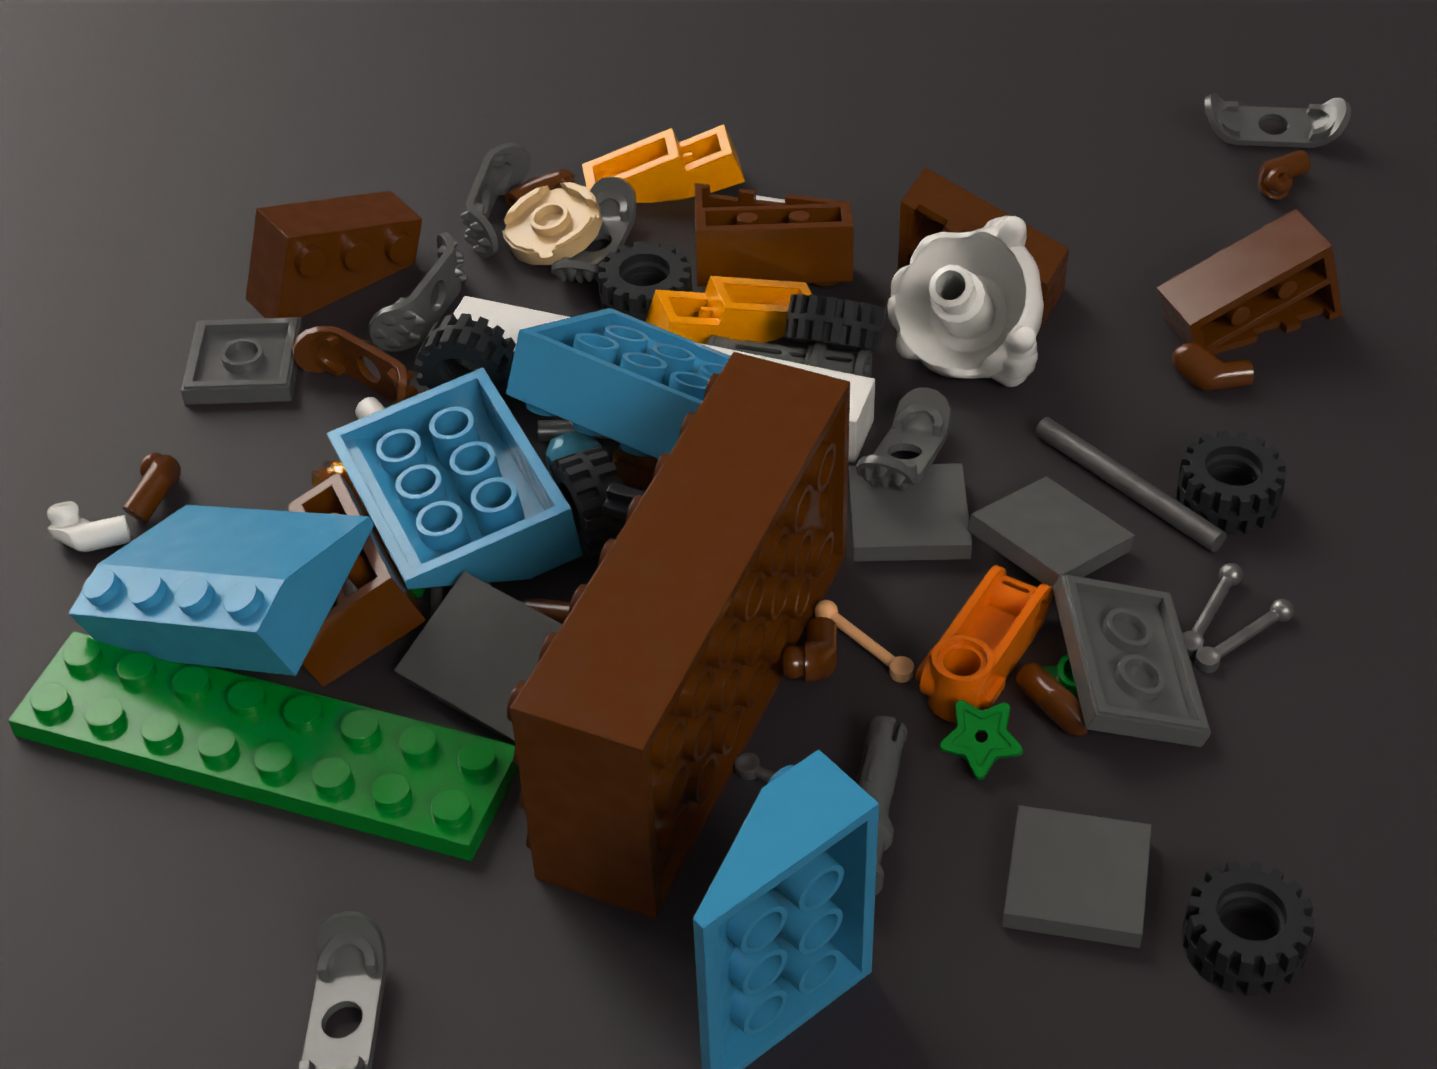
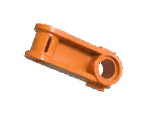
M994 565L987 572L939 642L930 650L916 670L915 678L917 681H920V692L927 695L928 705L935 715L943 720L956 723L954 705L959 700H963L982 711L993 706L1003 691L1007 678L1047 617L1053 598L1052 586L1044 583L1038 587L1007 576L1006 569L998 565Z

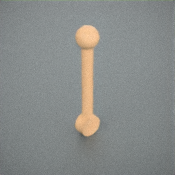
M822 600L817 603L814 610L816 618L826 617L832 619L836 623L837 628L889 667V675L892 680L904 683L912 679L914 663L910 658L892 655L838 613L837 605L833 601Z

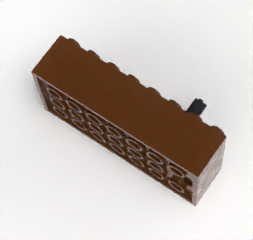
M733 352L720 374L714 373L711 375L705 389L704 399L695 413L689 412L685 416L681 425L679 439L670 454L663 453L658 459L653 474V481L648 489L642 491L618 483H611L606 490L607 499L602 506L603 515L624 520L626 524L616 540L611 538L605 543L599 557L596 572L587 585L581 584L576 589L570 603L569 615L558 632L552 631L547 635L540 650L537 666L526 682L520 681L514 687L507 706V719L512 722L515 739L513 760L514 764L519 766L522 787L520 806L525 809L528 828L526 846L531 849L536 879L655 920L657 919L735 770L736 758L744 753L784 676L783 650L789 645L799 647L806 634L807 623L815 617L814 610L817 603L825 598L846 557L850 381Z

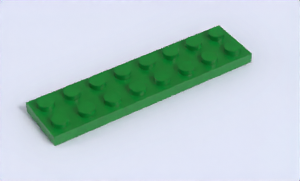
M75 631L71 633L8 720L16 737L468 861L473 860L519 769V766L514 764L515 745L211 666L166 661L152 657L145 652H134L95 641L90 635Z

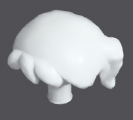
M1002 216L989 220L984 228L975 231L939 232L929 235L920 241L910 259V265L902 267L895 273L891 282V297L887 304L889 320L898 331L896 350L901 357L920 360L925 367L944 377L960 379L992 378L1006 387L1018 386L1034 371L1038 359L1036 336L1042 323L1044 302L1039 269L1033 256L1025 247L1027 229L1025 222L1017 216Z

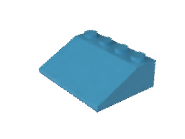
M608 308L520 329L506 394L525 402L526 408L535 414L558 416L573 422L572 427L577 432L589 436H605L620 442V448L626 453L641 457L652 456L659 459L663 453L670 454L679 439L681 425L685 416L689 412L695 413L704 399L705 389L711 375L714 373L720 374L730 355Z
M483 367L327 433L336 455L367 514L375 523L374 527L407 589L454 586L464 571L485 583L526 580L583 556L569 504Z
M185 505L98 563L93 573L85 581L80 595L68 614L95 641L134 652H145L152 657L166 661L296 676L375 523L369 516Z
M819 749L798 764L787 765L781 768L772 776L768 784L761 789L693 918L702 1069L746 1068L872 972L879 803Z

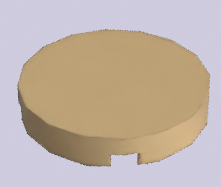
M572 182L560 183L562 188L550 190L548 185L541 186L520 197L508 210L504 219L506 228L503 231V238L509 251L517 260L530 265H552L554 262L561 261L563 257L572 258L585 250L598 236L603 222L601 209L593 193L585 186Z

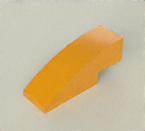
M724 124L681 142H678L673 129L670 128L582 164L586 187L589 190L601 178L620 177L631 184L636 192L637 203H655L695 197L694 183L710 185V193L745 182L738 154Z
M710 276L705 293L655 290L645 322L706 345L711 335L766 343L785 336L791 295L805 294L810 296L812 293L806 282Z

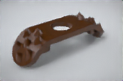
M333 326L309 328L299 334L293 343L295 361L305 371L313 373L329 372L336 377L342 374L348 375L393 401L392 405L418 394L416 387L410 385L411 379L414 376L413 371H407L406 367L397 359L341 328ZM363 356L374 363L381 379L375 377L368 370Z

